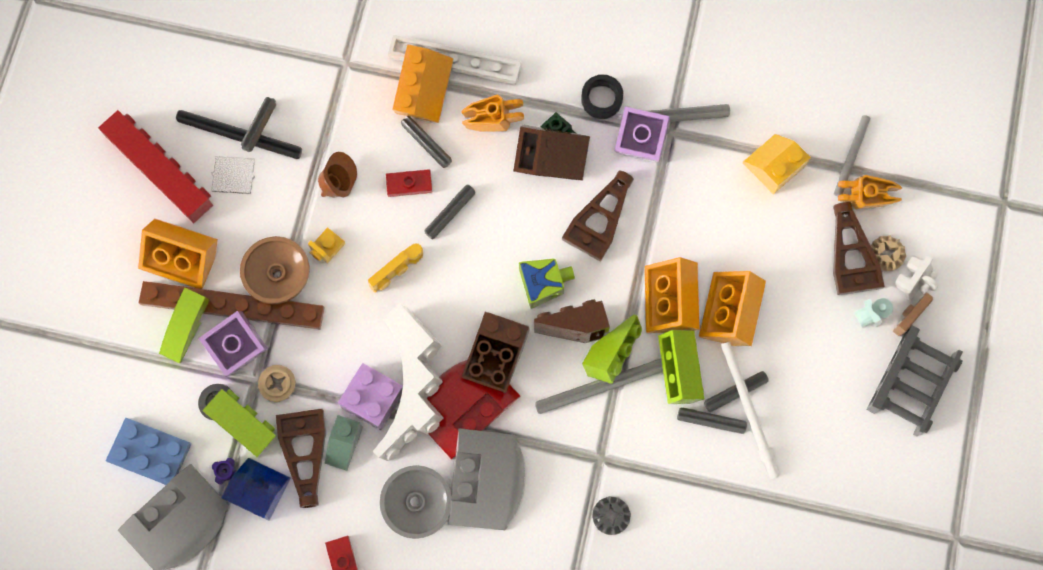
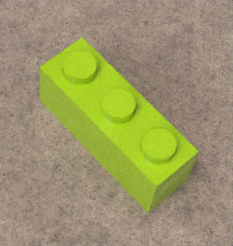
M671 330L659 335L658 339L668 404H692L704 400L695 332L691 330Z
M221 389L202 411L253 455L258 457L276 437L273 433L276 428L266 420L261 423L256 419L255 416L258 413L249 405L242 407L237 402L239 397L230 389L227 392Z

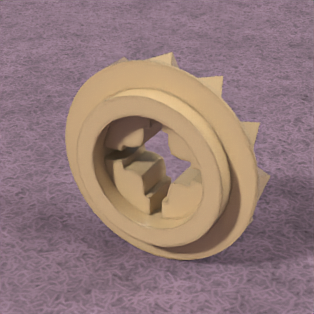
M891 235L880 236L871 244L881 270L893 271L904 263L907 255L905 253V246L902 245L900 239L893 238ZM885 247L888 250H895L891 258L888 255H881L886 250Z
M273 365L261 373L258 380V388L261 395L267 400L280 402L289 399V396L295 391L296 380L289 368L282 365ZM272 376L279 381L283 379L281 383L282 391L276 387L272 389L274 385Z

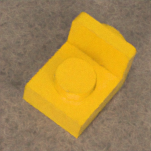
M327 227L314 242L310 241L308 243L311 249L309 253L316 260L320 261L323 259L328 264L346 243Z

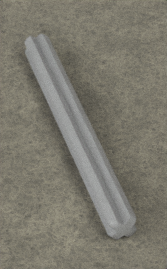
M660 358L625 370L615 377L612 384L597 380L536 401V410L538 414H542L663 372L662 360Z

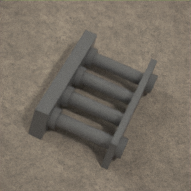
M911 325L904 333L866 410L875 414L880 410L886 409L917 425L913 435L918 437L930 430L933 421L930 419L953 372H957L963 362L960 359L963 351L957 350L950 357L920 341V338L917 337L920 329ZM910 349H917L946 364L942 376L910 361V358L907 356ZM907 369L936 384L937 386L932 396L930 397L900 381L898 377L900 370ZM897 389L927 405L922 417L890 401V398L887 397L890 390Z

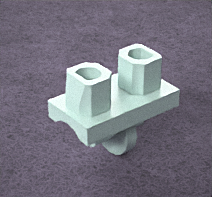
M886 298L877 299L874 304L871 299L864 301V308L854 312L862 328L873 322L877 327L882 324L881 318H888L893 313V304Z

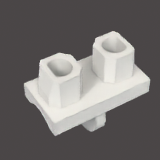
M912 256L907 265V270L914 273L912 278L903 273L897 278L896 287L905 292L906 299L912 301L918 291L925 294L928 290L936 291L939 285L935 281L937 274L932 272V258L926 256L923 260Z

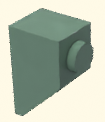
M337 415L329 437L325 464L345 471L348 470L363 429L360 422Z

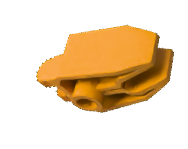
M497 94L471 103L461 111L465 118L471 119L462 121V124L467 129L479 132L507 131L510 123L524 120L523 112L509 113V110L523 107V100L511 99L505 101Z
M863 175L854 181L845 180L838 182V187L852 188L851 195H839L838 201L851 202L856 210L884 207L902 201V198L888 195L887 191L902 189L900 185L890 180Z

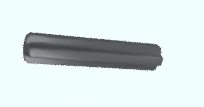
M266 97L241 142L242 150L247 152L253 151L276 107V100L274 98Z
M406 116L401 121L402 127L442 168H446L451 164V157L410 116Z
M467 184L424 230L426 236L432 240L435 239L475 195L476 192L473 187Z
M761 371L744 381L748 392H751L766 384L769 379L767 374ZM736 385L705 400L704 405L706 409L712 412L739 398L740 395Z
M683 407L678 410L677 419L679 421L744 434L747 429V422L744 420Z

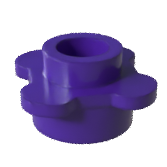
M227 458L226 461H216L212 464L217 484L221 485L224 481H235L238 478V473L234 468V459Z

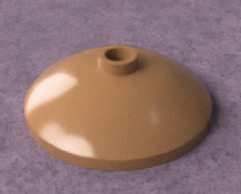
M280 236L267 237L254 243L246 251L240 264V278L246 291L256 300L267 304H280L295 298L304 289L310 273L309 261L304 250L293 240ZM280 271L281 276L274 277L275 272Z

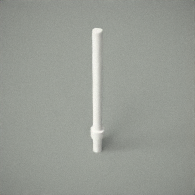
M729 341L721 344L759 446L760 452L758 453L760 459L764 461L770 479L778 477L779 473L773 459L775 455L766 441L731 343Z

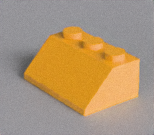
M407 44L392 110L399 115L439 123L454 59L427 48Z
M154 218L142 229L138 269L194 288L203 289L216 257L218 239Z
M678 257L645 266L646 333H666L671 330H700L698 262Z
M751 271L713 272L699 337L723 344L730 341L731 346H752L766 280Z

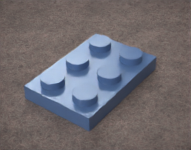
M125 417L105 461L167 485L179 473L192 443Z

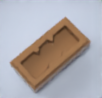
M927 292L915 306L910 304L903 311L902 315L904 318L893 332L898 336L903 335L934 300V297Z

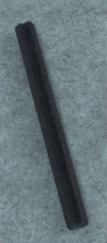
M178 110L176 120L179 123L242 142L248 131L184 110ZM260 135L255 145L256 147L294 159H300L302 155L301 147L264 135Z

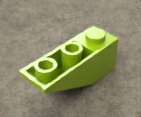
M632 315L591 346L582 363L588 377L612 384L615 377L621 373L626 357L630 356L635 340L642 333V326L637 315Z

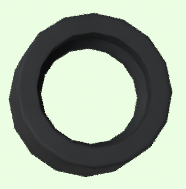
M598 74L585 82L582 88L581 104L590 116L597 119H607L619 112L623 103V88L616 78L607 74ZM598 86H606L612 89L615 93L614 103L606 108L593 105L589 99L591 90Z

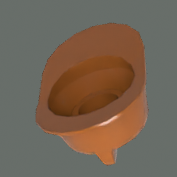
M338 151L329 157L323 171L318 176L322 197L344 198L351 193L357 178V167L348 154Z

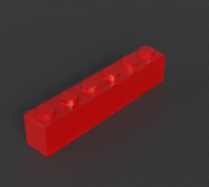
M117 110L98 129L194 224L214 206L209 200L211 197L209 192L203 187L200 189L194 185L196 180L188 172L183 174L179 170L181 168L180 164L173 157L168 159L164 155L166 151L157 142L153 145L149 141L151 136L143 128L138 130L134 126L136 122L128 113L123 115Z

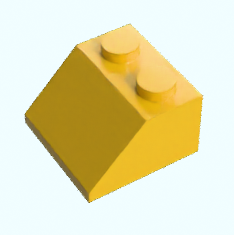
M774 134L745 159L743 164L774 195L806 167L811 157L795 141Z

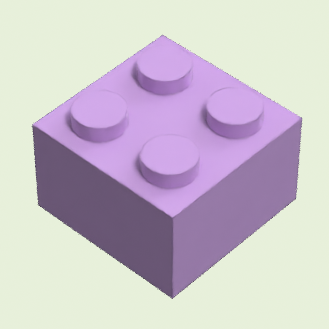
M625 106L614 151L660 163L670 117Z
M236 311L198 338L225 377L233 375L268 350V347L242 311Z
M362 362L338 404L342 409L381 431L401 399L403 385Z

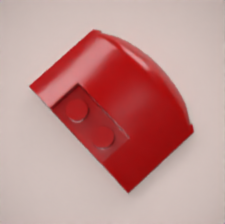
M467 360L454 365L440 375L439 378L443 382L439 385V389L435 394L427 397L428 401L443 417L439 422L438 428L428 433V435L451 460L456 456L458 429L484 431L521 397L510 384L507 392L504 393L461 378Z

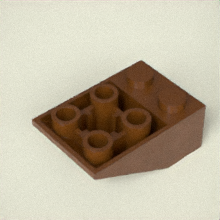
M522 125L519 131L513 172L583 181L590 136Z
M595 299L583 302V306L574 308L570 305L561 308L560 312L557 313L543 312L538 314L537 318L534 319L533 330L537 334L589 343L600 340L607 335L610 325L602 300L596 302Z
M485 311L461 378L506 393L530 332L529 326Z

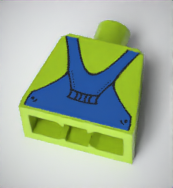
M554 258L519 262V272L530 309L563 295V282L575 279L572 266L559 269Z

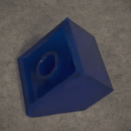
M247 458L232 476L221 498L270 521L291 477Z

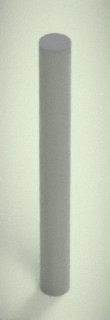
M862 115L838 182L848 181L871 119L867 115ZM838 182L833 193L837 197L842 195L845 188L838 187Z

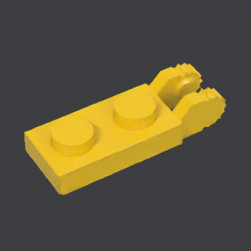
M419 243L411 244V246L407 247L368 279V283L373 292L376 293L379 289L382 291L387 288L393 277L396 275L401 276L407 271L409 264H417L423 258V248Z

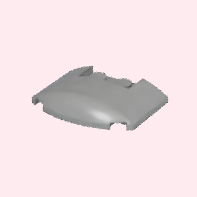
M458 429L448 525L503 531L508 528L507 525L514 518L519 508L525 480L524 459L516 441V435Z
M189 464L135 514H132L117 531L153 570L171 569L195 557L212 541L223 524L225 511L229 510V505L192 464Z

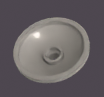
M419 465L407 466L393 473L383 485L379 500L381 515L388 527L395 533L406 538H425L436 533L446 523L450 515L452 495L445 479L435 470ZM413 497L419 499L417 506H412L410 503Z

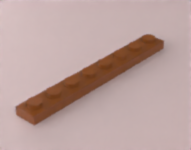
M147 281L142 283L138 301L143 306L174 310L184 288H187L210 300L203 314L229 317L236 311H242L248 320L321 330L325 310L323 305L294 301L267 304L256 300L250 295Z

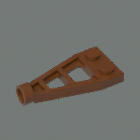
M619 170L614 179L573 218L562 236V241L601 262L613 242L627 190L634 181V178L630 174ZM609 194L618 199L613 212L600 206V203ZM595 213L605 216L608 221L605 231L601 234L586 226V221Z
M851 202L835 204L833 206L835 214L833 276L837 295L883 289L885 285L880 264L852 209ZM852 228L855 231L858 243L845 245L843 243L842 231L843 229ZM858 250L861 252L866 263L865 267L846 268L845 255L847 251Z
M322 408L276 415L277 436L299 496V507L319 506L317 494L326 438L324 410ZM312 436L313 447L311 453L306 456L296 455L292 446V440L296 437ZM311 461L313 463L312 477L301 480L297 464ZM306 492L312 493V495L304 496Z

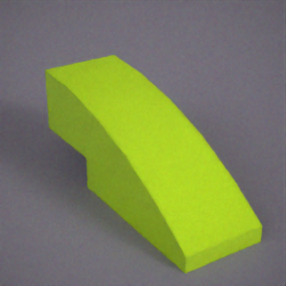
M184 288L167 326L159 351L160 355L181 364L202 323L200 319L210 301L209 299Z

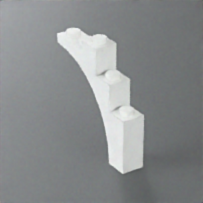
M400 303L383 319L394 335L403 363V390L398 411L387 434L373 450L378 458L386 461L397 457L400 449L406 443L411 442L417 436L418 431L424 434L431 433L438 428L439 422L443 419L442 415L427 399L428 396H432L437 392L439 385L443 381L426 363L437 355L442 345L416 316Z

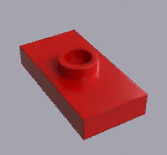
M431 170L386 173L387 196L395 197L433 193Z
M348 535L325 542L332 570H358Z

